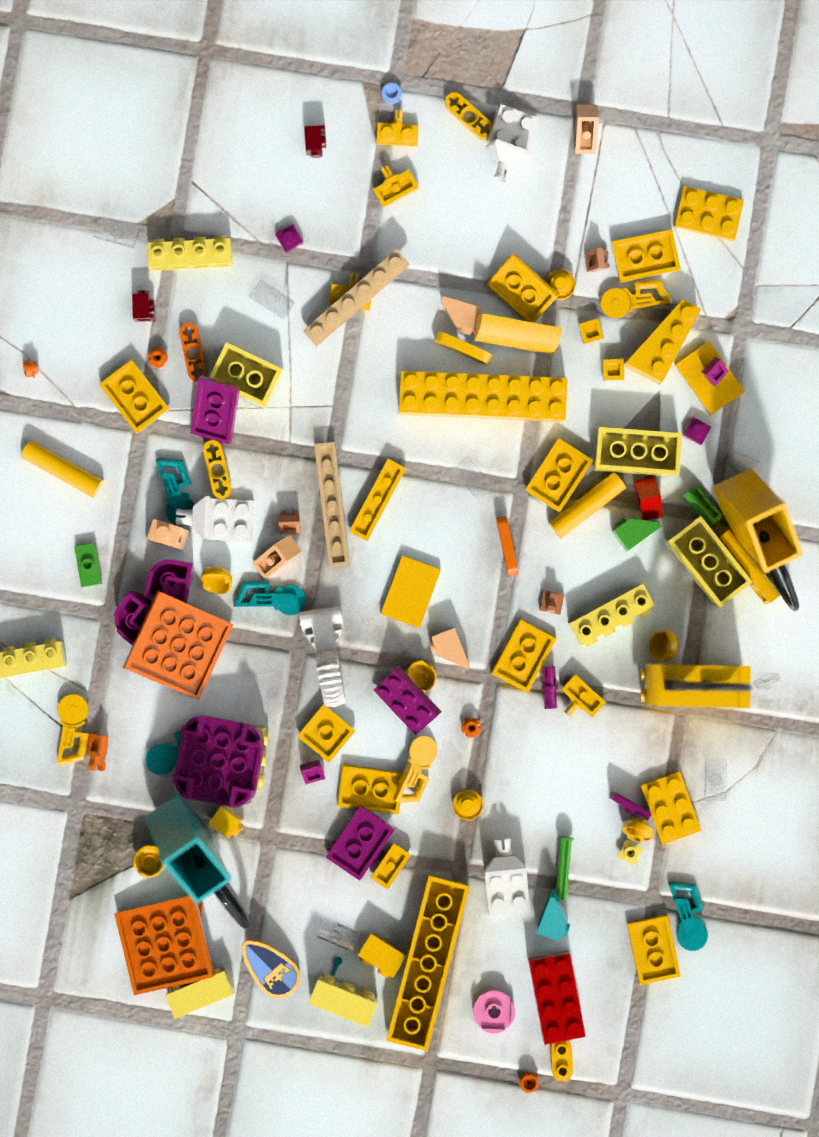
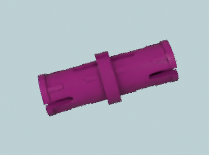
M555 666L542 667L543 686H541V689L544 691V709L557 708L556 690L558 689L555 679Z

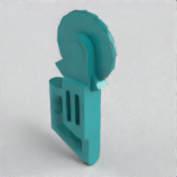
M158 458L155 460L168 495L165 500L168 502L165 508L166 517L172 524L176 525V517H186L177 516V508L190 510L195 505L190 499L191 495L180 491L181 488L192 483L183 460ZM162 466L177 467L182 483H177L174 474L165 473Z
M243 581L233 602V607H274L276 611L279 609L283 614L291 616L303 610L306 597L303 590L296 585L290 584L282 588L279 585L274 593L270 594L269 581ZM248 589H265V594H253L250 603H242Z
M180 731L174 733L178 746L175 747L171 743L165 742V744L153 746L148 751L146 765L154 774H168L176 766L182 737Z
M676 881L669 882V888L680 918V922L677 924L680 926L677 931V940L685 950L697 951L704 947L708 939L707 929L702 924L703 920L693 916V913L704 910L697 885ZM675 890L689 891L695 907H690L687 898L677 897Z

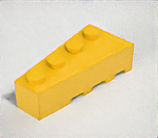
M682 300L628 359L624 367L660 385L701 309Z

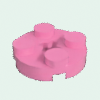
M488 990L478 996L473 1006V1015L478 1026L484 1031L500 1033L514 1021L515 1007L511 998L504 992ZM492 1006H496L500 1010L496 1017H492V1014L488 1013Z

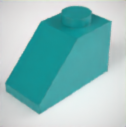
M551 889L538 922L536 934L560 942L563 935L567 936L570 924L567 923L568 914L556 891Z

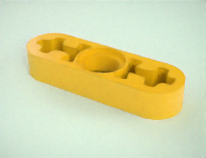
M453 92L448 94L445 99L447 111L480 140H488L493 125L492 122L459 93ZM450 99H458V105L463 108L460 114H458L459 108L457 106H450ZM467 111L475 114V119L471 122L466 121L463 117ZM479 118L481 119V121L479 122V124H480L482 127H484V128H485L486 126L489 127V128H488L489 134H487V133L481 134V133H480V132H481V128H480L478 125H476L475 128L473 127V126L478 122V119H479Z
M438 331L434 338L436 343L484 365H488L492 358V354L445 332Z
M207 441L203 447L213 494L218 499H227L232 493L223 448L218 441ZM214 444L215 447L219 448L215 453L216 458L221 457V461L215 460L209 463V459H213L211 452H207L210 449V445ZM215 464L223 466V473L219 476H215L212 473V467ZM226 477V481L222 480V484L228 490L222 496L221 493L216 491L220 486L218 481L214 483V479L220 480Z

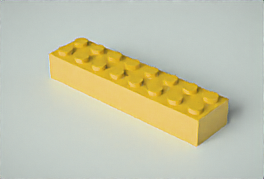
M401 371L399 415L564 422L566 420L567 378Z
M433 874L428 875L386 1041L428 1051L470 888L469 884Z

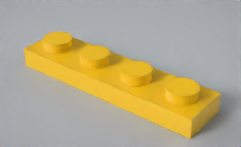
M387 459L349 530L350 533L368 542L406 470L405 467Z

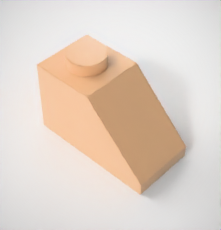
M577 104L575 153L596 154L599 120L597 105Z
M442 296L441 304L454 328L459 330L458 333L466 336L474 334L476 318L481 314L482 307Z
M289 535L274 544L253 564L265 580L292 561L302 551Z
M455 628L431 637L432 641L429 642L433 654L437 653L439 657L464 668L470 667Z

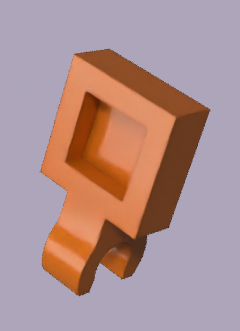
M89 733L87 754L90 755V761L88 763V770L96 771V765H98L97 770H105L106 764L102 757H106L109 736Z

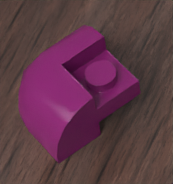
M177 560L158 562L149 572L144 597L154 599L157 591H160L188 603L190 587L193 581L194 564Z
M136 591L128 592L114 613L117 633L132 646L152 604L150 598L144 597L143 594Z

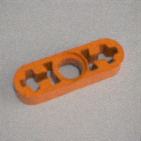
M185 323L179 330L189 378L193 382L198 383V378L192 375L195 372L194 364L189 365V362L196 363L201 360L202 363H197L199 370H203L200 376L207 377L201 340L197 327L192 323ZM186 328H190L192 331L195 330V333H192L191 336L193 342L197 340V343H189L188 336L183 334L187 332ZM191 347L199 349V355L196 358L188 357L187 352Z
M507 516L496 517L508 576L519 574Z

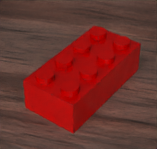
M567 950L527 958L544 1045L586 1037L570 952Z

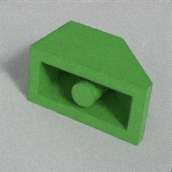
M623 518L614 525L616 529L612 533L627 552L662 527V525L658 522L633 518L626 521Z

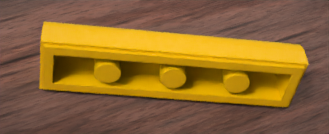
M30 440L22 451V459L92 498L95 497L104 481L33 440Z
M613 472L548 522V524L558 537L562 539L625 490V484Z
M730 529L718 537L752 580L750 587L765 605L773 602L781 595Z

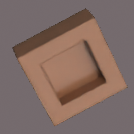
M599 247L586 251V272H596L610 268L609 263H605L604 257L608 256V251Z
M293 510V515H286L285 511H281L280 516H278L280 534H301L298 510Z
M544 590L540 611L560 615L565 594Z

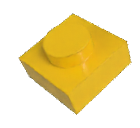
M599 318L578 324L584 345L604 339Z
M624 359L602 360L603 381L624 380Z

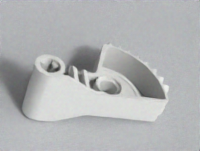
M337 605L299 612L302 631L316 650V665L324 704L327 707H336L344 704L345 695L337 652V644L344 625L341 607Z

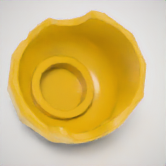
M212 565L206 567L202 572L200 580H203V588L215 594L230 592L232 575L226 568Z
M661 630V632H654L649 642V652L653 660L669 661L678 652L679 642L674 633Z
M423 660L413 662L406 670V674L424 693L430 691L436 684L437 675L433 666Z
M145 845L134 854L133 866L139 875L152 878L163 870L164 864L161 862L156 846Z

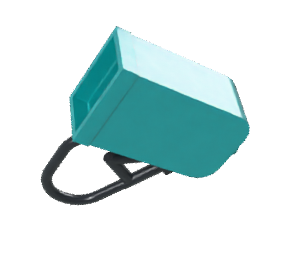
M177 793L145 816L161 862L196 904L214 893L233 919L242 928H248L249 921L243 909L225 885L232 878L226 869L209 830L180 793Z

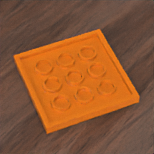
M157 591L123 668L199 700L233 624Z
M189 895L114 913L134 995L214 977L215 973L199 907Z

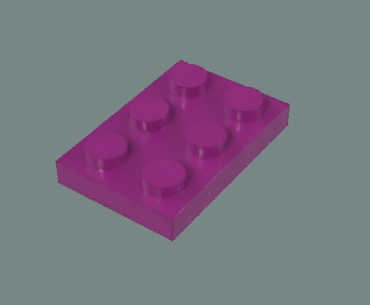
M201 375L198 378L190 433L230 444L233 437L241 386Z
M400 666L392 671L373 690L415 735L442 712Z
M360 805L326 855V858L360 881L396 828Z

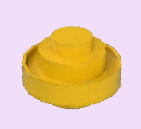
M562 269L555 270L546 278V282L560 294L555 300H565L573 294L576 286L575 279L568 271Z
M462 790L453 799V810L459 818L473 820L483 810L482 798L473 790Z
M641 817L625 821L622 831L630 840L640 843L650 841L654 833L647 820Z

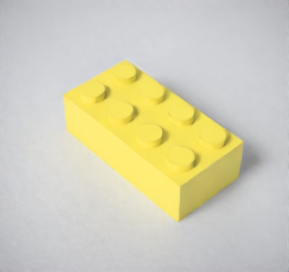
M598 427L596 432L594 471L677 477L680 471L682 433Z
M701 516L665 543L716 608L723 606L752 583L749 576Z

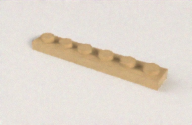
M396 249L305 328L303 332L317 347L407 269L410 264Z
M335 442L314 444L329 568L350 566Z

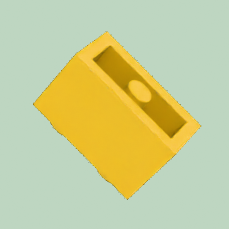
M222 805L208 824L229 839L232 835L236 837L242 830L244 824L241 822L244 818L229 807Z
M371 931L359 950L358 956L361 957L359 960L369 967L371 964L378 968L377 972L388 978V976H395L407 957V953Z

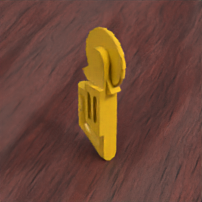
M661 280L634 282L635 295H632L626 288L624 290L620 288L608 289L602 295L600 301L603 313L615 319L625 316L628 312L631 313L633 309L672 304V299ZM656 288L663 300L656 301L651 293L640 294V290Z
M69 694L63 697L58 704V715L61 719L60 723L63 725L57 765L59 766L84 760L89 736L88 733L77 732V728L86 723L84 720L88 715V704L82 696ZM76 736H79L77 753L63 757L64 749L74 747Z
M419 736L412 741L409 748L410 758L407 759L408 763L398 782V788L393 796L394 801L398 803L420 801L429 781V778L421 774V772L431 768L430 764L437 755V746L432 738ZM418 778L420 779L414 794H403L406 787H415Z

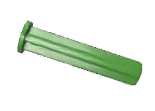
M558 836L560 847L556 893L560 900H566L571 843L574 837Z

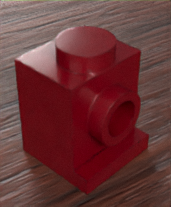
M325 125L304 126L306 156L310 155L311 158L323 157V148H326V136H322L326 134Z
M139 290L137 294H132L133 320L135 322L156 321L155 315L151 314V312L155 311V301L151 299L150 291Z

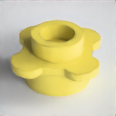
M626 840L621 851L618 852V857L621 860L629 861L631 865H635L638 855L643 851L642 847L635 846L630 840Z

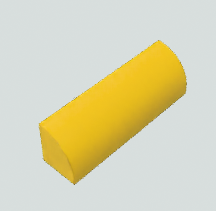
M482 313L476 318L474 341L552 355L558 346L561 328Z

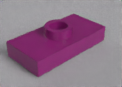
M616 792L612 793L610 799L622 805V811L631 816L636 813L649 820L651 816L650 811Z

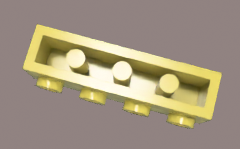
M224 235L214 236V239L194 237V240L185 241V238H174L173 241L165 242L164 239H153L151 243H147L148 268L150 271L233 267L231 239Z
M641 584L569 623V626L580 646L585 644L588 647L597 642L596 637L602 634L604 637H607L616 632L614 628L620 624L625 627L634 622L633 617L640 614L642 618L651 613V608L655 604L644 584Z
M56 638L44 640L42 645H36V642L23 644L24 648L16 649L15 646L4 647L3 652H0V678L67 666L63 642H57Z

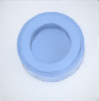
M394 82L385 84L381 90L383 101L387 104L398 103L402 97L400 86Z

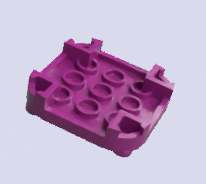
M196 716L182 726L180 731L182 737L175 775H172V783L175 784L177 791L186 799L229 807H241L249 804L254 798L258 787L264 753L263 732L248 723L211 716Z

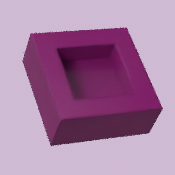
M293 224L275 234L285 253L304 244Z
M714 357L701 372L710 384L716 386L729 371L719 358Z
M693 417L683 436L701 446L711 426Z
M320 759L300 765L305 785L325 779Z

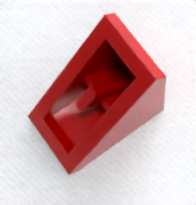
M654 477L633 481L642 520L648 521L663 517L661 494Z

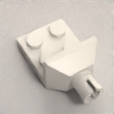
M502 104L498 105L486 150L493 163L497 164L496 173L493 178L497 181L500 178V182L509 183L512 170L534 156V152L529 151L538 117Z
M205 496L193 506V509L177 508L176 515L186 517H176V525L192 526L205 540L252 542L254 501L214 499L210 496Z
M503 838L504 848H502L501 839L494 840L496 856L492 857L484 869L489 916L531 912L527 881L528 870L526 865L515 854H512L511 838Z

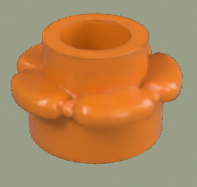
M157 347L148 353V362L153 367L161 368L168 361V355L162 348Z
M28 358V361L22 362L26 378H35V374L38 373L36 361L32 362Z
M466 718L461 725V731L466 734V737L474 738L475 735L481 733V723L476 718Z
M525 1072L522 1074V1078L519 1079V1086L522 1087L524 1092L531 1093L538 1089L539 1078L534 1073Z

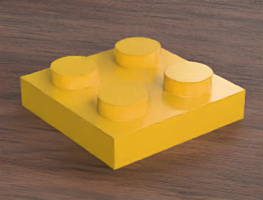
M323 704L297 737L330 763L356 730Z

